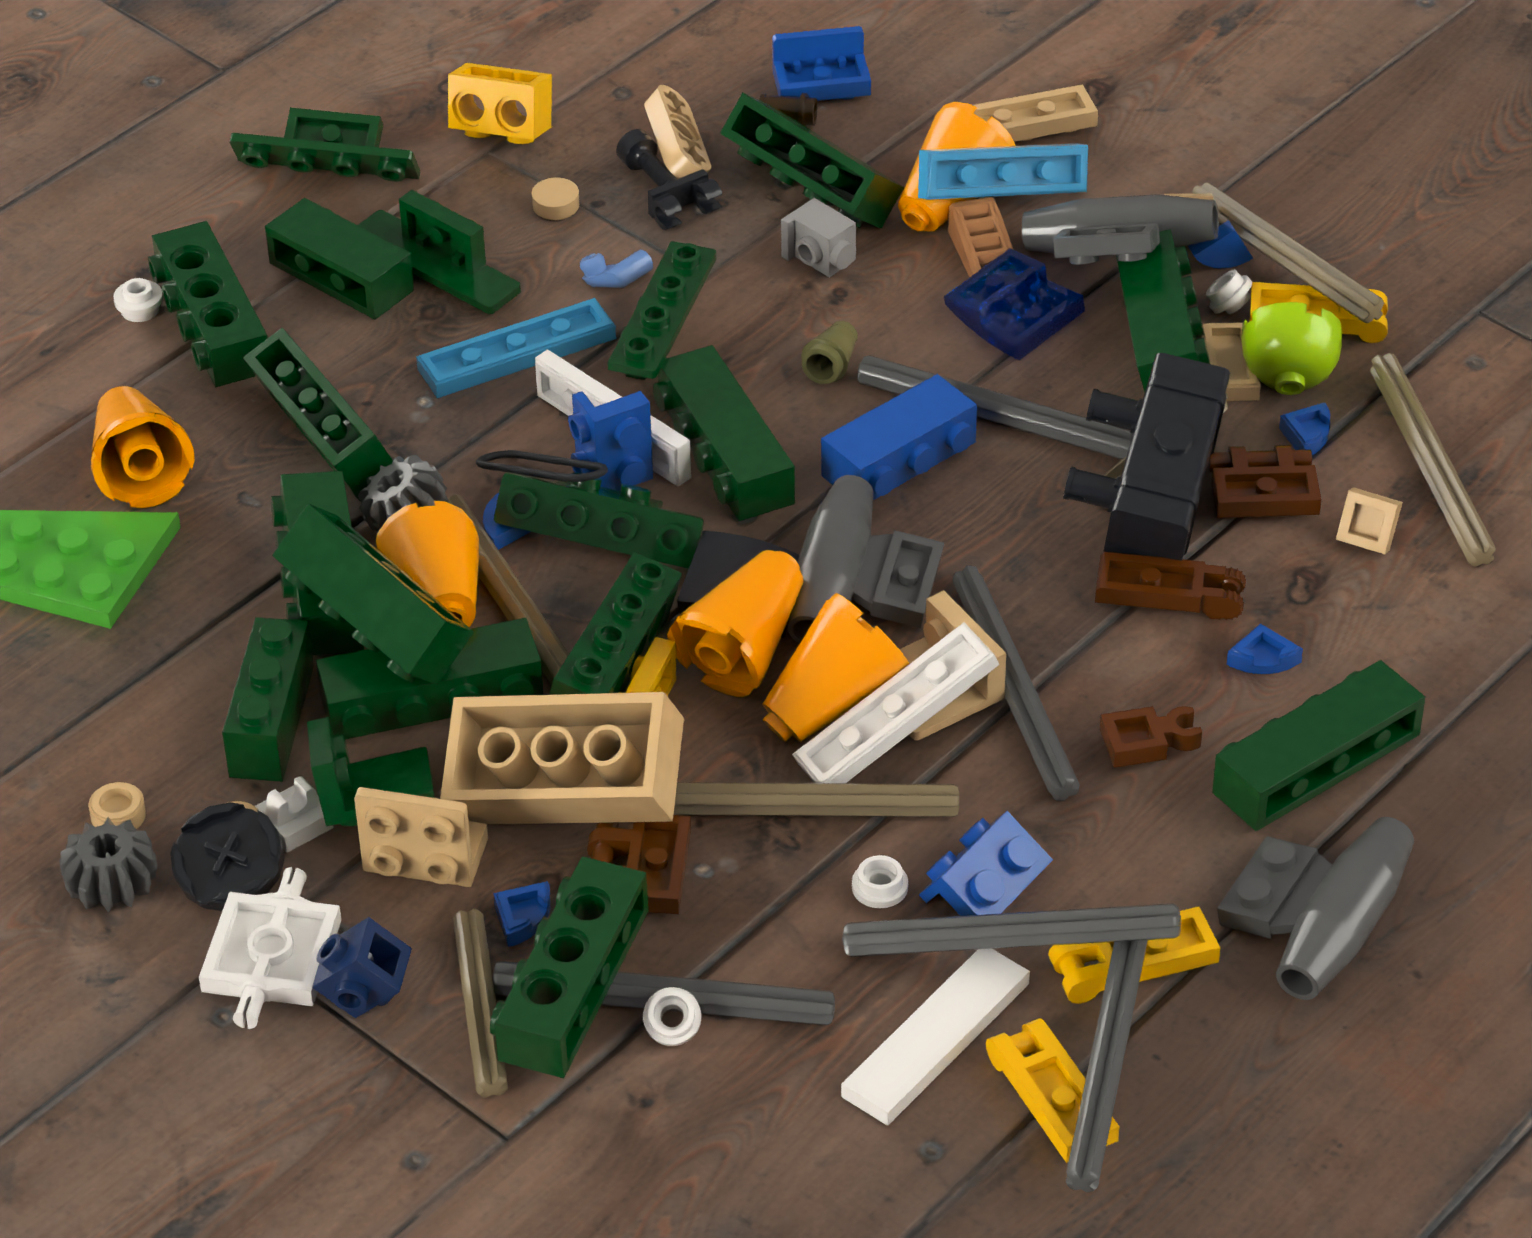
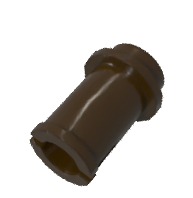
M802 93L800 97L760 95V101L773 106L805 127L807 125L815 126L818 109L817 98L809 97L808 93Z

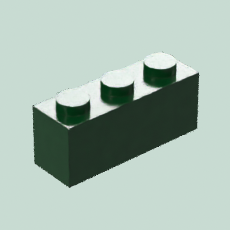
M306 198L301 199L265 225L270 264L374 320L414 291L410 252Z
M255 617L222 731L229 778L283 782L314 668L308 621Z

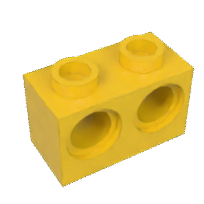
M465 63L448 74V128L465 130V135L473 138H485L492 134L507 136V141L515 144L532 143L537 137L551 128L552 74ZM473 95L480 98L484 111L477 107ZM516 101H519L525 107L527 117L518 111Z

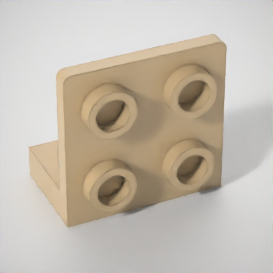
M944 590L926 598V623L923 626L925 637L899 649L907 658L909 664L965 622L993 652L1000 665L910 733L909 736L913 740H921L1003 700L1005 695L1006 652Z
M363 787L357 789L354 801L363 871L379 873L384 876H399L431 881L437 884L472 886L488 840L487 824L468 821V811L465 803Z

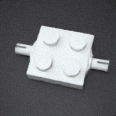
M292 867L284 870L278 892L251 895L229 892L199 975L201 992L240 997L237 1010L233 1015V1021L241 1028H245L246 1021L248 1029L257 1026L263 1003L266 1001L305 1006L314 1005L318 993L312 988L319 966L316 957L323 943L331 935L338 933L341 913L339 905L315 903L300 897L304 883L307 880V875L299 868L295 869L294 875Z

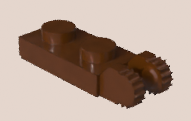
M1103 552L1100 555L1095 603L1200 613L1201 610L1210 619L1221 620V618H1224L1226 620H1233V618H1238V615H1242L1244 602L1243 597H1240V593L1244 592L1246 579L1245 575L1242 574L1243 571H1239L1238 568L1205 564V561L1184 559L1180 561L1163 557Z

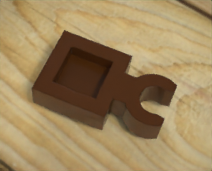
M1153 706L1105 713L1100 716L1099 730L1114 768L1167 760L1168 747L1180 751H1192L1201 747L1202 740L1201 727L1191 728L1194 721L1193 707H1177L1172 709L1167 716L1157 717Z

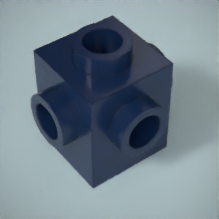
M368 917L340 935L337 933L331 935L323 943L316 957L319 966L312 988L333 1002L338 1008L357 1018L377 1005H386L395 994L400 992L412 948Z

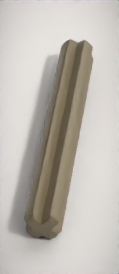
M472 909L468 912L460 910L454 915L453 923L476 1092L485 1098L491 1095L501 1096L508 1089L505 1063L498 1061L496 1036L490 1033V1021L496 1006L484 916L478 909Z

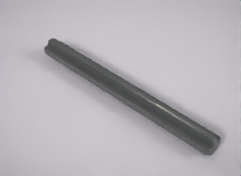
M868 355L864 356L859 364L857 380L861 384L900 395L936 374ZM941 376L977 404V418L1118 459H1123L1128 454L1133 433H1130L1131 430L1094 421L1089 422L1086 421V417Z
M967 565L963 571L954 573L952 582L966 613L1006 652L1004 696L1048 792L1052 794L1054 800L1065 801L1068 796L1078 793L1080 784L983 576L978 572L977 567Z
M1169 903L849 922L844 926L842 942L846 954L856 957L1173 939L1180 935L1182 924L1178 906Z
M1148 940L1114 942L1066 1171V1184L1072 1190L1081 1189L1089 1193L1093 1192L1099 1185Z
M500 961L496 963L493 973L495 994L509 996L518 962ZM617 972L601 1004L644 1009L646 1002L654 993L664 988L676 987L688 991L695 997L700 1006L701 1014L829 1025L832 1023L835 1012V996L829 990ZM677 1009L667 1010V1011L681 1012V1011H679V1010H677Z

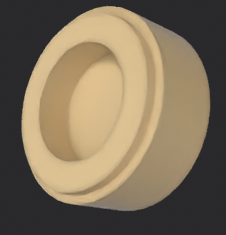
M548 178L538 182L532 189L533 210L542 218L562 220L572 216L579 209V189L574 182L568 179Z
M124 782L106 784L97 789L89 799L88 807L91 822L95 827L103 825L107 817L110 818L115 826L131 820L136 829L145 820L146 808L143 794L132 784Z

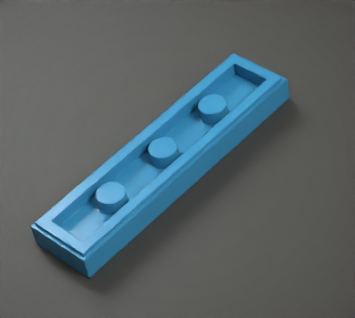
M1075 143L919 150L918 198L931 200L1087 192L1088 145Z
M593 298L416 356L417 369L436 398H440L535 366V357L547 349L557 356L563 357L616 339V326L598 301Z

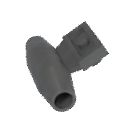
M1160 194L1078 199L1023 213L1022 239L1026 250L1054 253L1055 258L1069 257L1071 264L1097 262L1101 255L1117 254L1118 261L1147 258V253L1152 252L1160 243L1159 232L1171 229L1176 248L1217 239L1219 230L1218 209L1215 200Z
M844 475L839 477L810 522L797 562L803 576V585L788 619L789 635L800 644L826 600H829L835 593L842 595L850 602L854 600L869 610L870 616L921 628L926 613V598H929L931 595L945 543L894 530L893 534L871 536L872 486L859 476Z
M1392 817L1378 818L1337 857L1333 864L1322 857L1316 848L1266 836L1217 908L1219 924L1270 939L1274 934L1291 933L1276 971V979L1281 988L1289 995L1302 1000L1313 999L1356 957L1392 901L1413 848L1414 836L1403 822Z

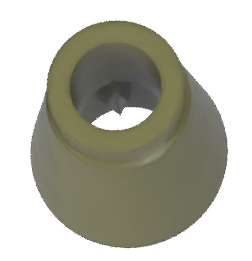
M837 321L804 346L801 354L802 369L809 379L819 384H829L844 377L858 338L857 331L853 325L845 321Z

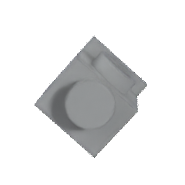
M813 198L781 219V257L787 261L796 257L804 264L813 267L830 278L856 260V222Z

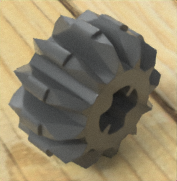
M416 454L409 456L405 460L398 456L392 464L386 467L380 465V471L375 476H370L366 479L368 486L358 494L361 501L359 509L364 514L363 518L372 530L375 529L378 533L388 517L406 505L417 503L419 508L435 506L434 501L449 502L445 494L447 487L442 482L444 479L437 469L431 467L427 461H422Z
M107 817L104 824L97 827L85 822L83 834L68 835L66 849L60 852L59 864L65 889L69 892L71 898L80 899L86 910L99 903L105 907L108 913L116 903L122 902L132 907L134 895H148L151 880L156 878L157 861L156 855L153 853L152 842L147 836L146 831L134 828L131 820L115 826L110 818Z

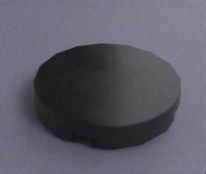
M232 802L208 806L190 817L181 828L182 834L178 837L176 844L175 842L173 843L170 853L173 875L186 897L205 909L223 911L229 892L251 895L267 894L279 880L285 860L282 839L269 817L259 810L256 812L253 809L245 808L244 804Z

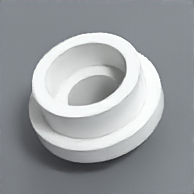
M1235 269L1223 274L1206 292V296L1211 301L1209 307L1215 314L1226 311L1228 314L1236 312L1250 299L1251 295L1248 291L1252 286V281L1247 275L1241 276Z
M134 278L126 281L116 289L113 296L116 309L121 312V315L126 320L132 322H144L154 318L158 314L159 307L163 302L160 286L153 281L143 278Z
M883 855L872 856L865 859L855 871L852 877V891L856 899L866 906L888 908L897 905L906 897L908 877L900 863L895 859Z
M676 987L661 989L654 993L645 1004L643 1022L646 1031L653 1040L662 1045L678 1046L688 1042L696 1035L701 1025L700 1006L695 997L684 989ZM677 1009L683 1013V1020L678 1026L668 1027L663 1024L662 1016L667 1010Z

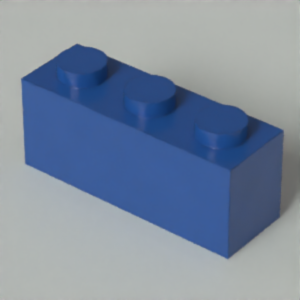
M936 374L822 437L821 476L832 485L841 476H859L872 486L873 500L884 496L892 489L919 474L927 472L931 467L976 443L977 404L940 375Z

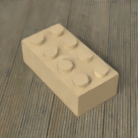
M664 692L454 697L440 799L465 803L467 805L468 821L485 824L672 822L684 717Z

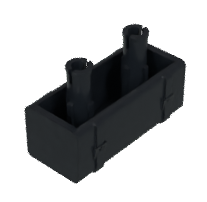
M1157 353L1143 399L1139 398L1138 401L1093 389L1086 421H1094L1131 430L1130 433H1133L1121 477L1117 476V479L1078 470L1072 466L1068 474L1063 499H1071L1107 508L1108 512H1111L1103 552L1163 557L1180 561L1187 554L1199 505L1200 492L1210 455L1215 450L1227 399L1226 391L1230 378V371L1228 369L1166 353Z

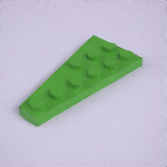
M0 510V600L111 629L181 528L179 513Z

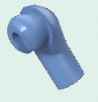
M640 249L619 263L606 265L602 254L593 253L581 259L579 266L584 273L582 279L591 287L623 288L653 269V261L646 251Z

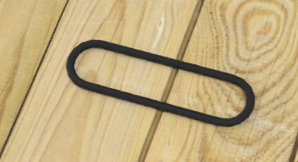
M517 450L492 452L482 455L476 460L477 466L483 469L564 482L593 480L604 476L608 472L607 466L602 463ZM500 458H520L596 471L583 474H564L487 461Z

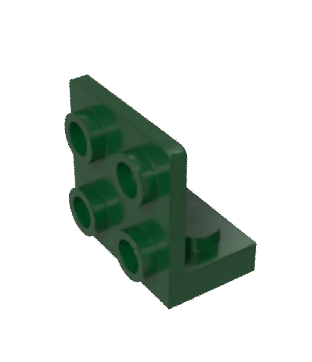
M329 717L307 722L311 770L326 827L336 824L342 826L357 825L354 797L357 789L360 787L435 798L427 747H419L350 763L344 735L333 736Z

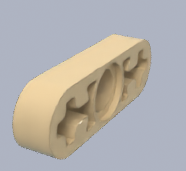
M659 85L645 101L644 107L667 169L677 179L702 169L708 173L711 169V163L689 104L674 89L666 85Z

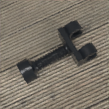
M631 130L619 140L616 153L622 162L631 170L643 169L659 186L648 191V214L655 218L663 230L682 224L674 214L682 211L681 207L695 202L699 210L704 214L723 207L714 199L723 195L721 188L714 179L708 178V173L704 169L677 179L656 157L657 144L644 130Z

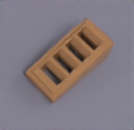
M984 197L952 203L949 206L948 233L975 290L1022 283V273L994 198ZM1002 263V265L981 268L984 265Z

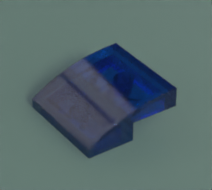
M1011 248L944 296L945 305L966 326L988 343L1017 360H1021L1085 312L1083 295L1047 280L1044 263Z

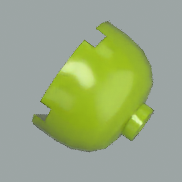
M1298 302L1274 303L1254 310L1252 312V321L1248 323L1245 319L1242 324L1243 356L1249 370L1257 376L1261 383L1284 395L1300 394L1304 390L1311 389L1328 379L1339 361L1342 348L1341 322L1332 312L1322 308L1321 316L1306 313L1307 304Z

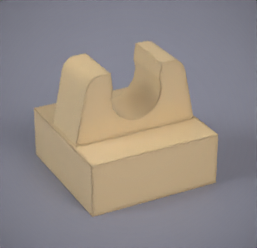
M1353 487L1348 490L1336 540L1378 553H1388L1403 502Z

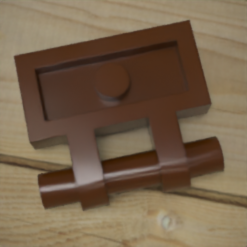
M1274 445L1273 450L1246 451L1245 446H1229L1228 452H1214L1210 455L1208 470L1212 472V489L1217 518L1320 515L1322 499L1316 467L1312 465L1311 449L1292 450L1291 445Z
M673 815L672 822H634L633 829L618 828L619 822L597 823L596 829L590 833L587 852L591 859L613 864V860H616L619 856H628L627 866L623 867L646 872L648 912L679 914L691 835V816Z

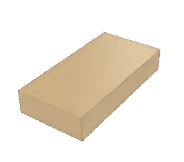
M1243 322L1203 324L1205 335L1199 336V338L1204 337L1211 365L1224 367L1230 371L1226 391L1228 399L1226 401L1259 400L1260 397L1259 379L1249 370L1243 356Z

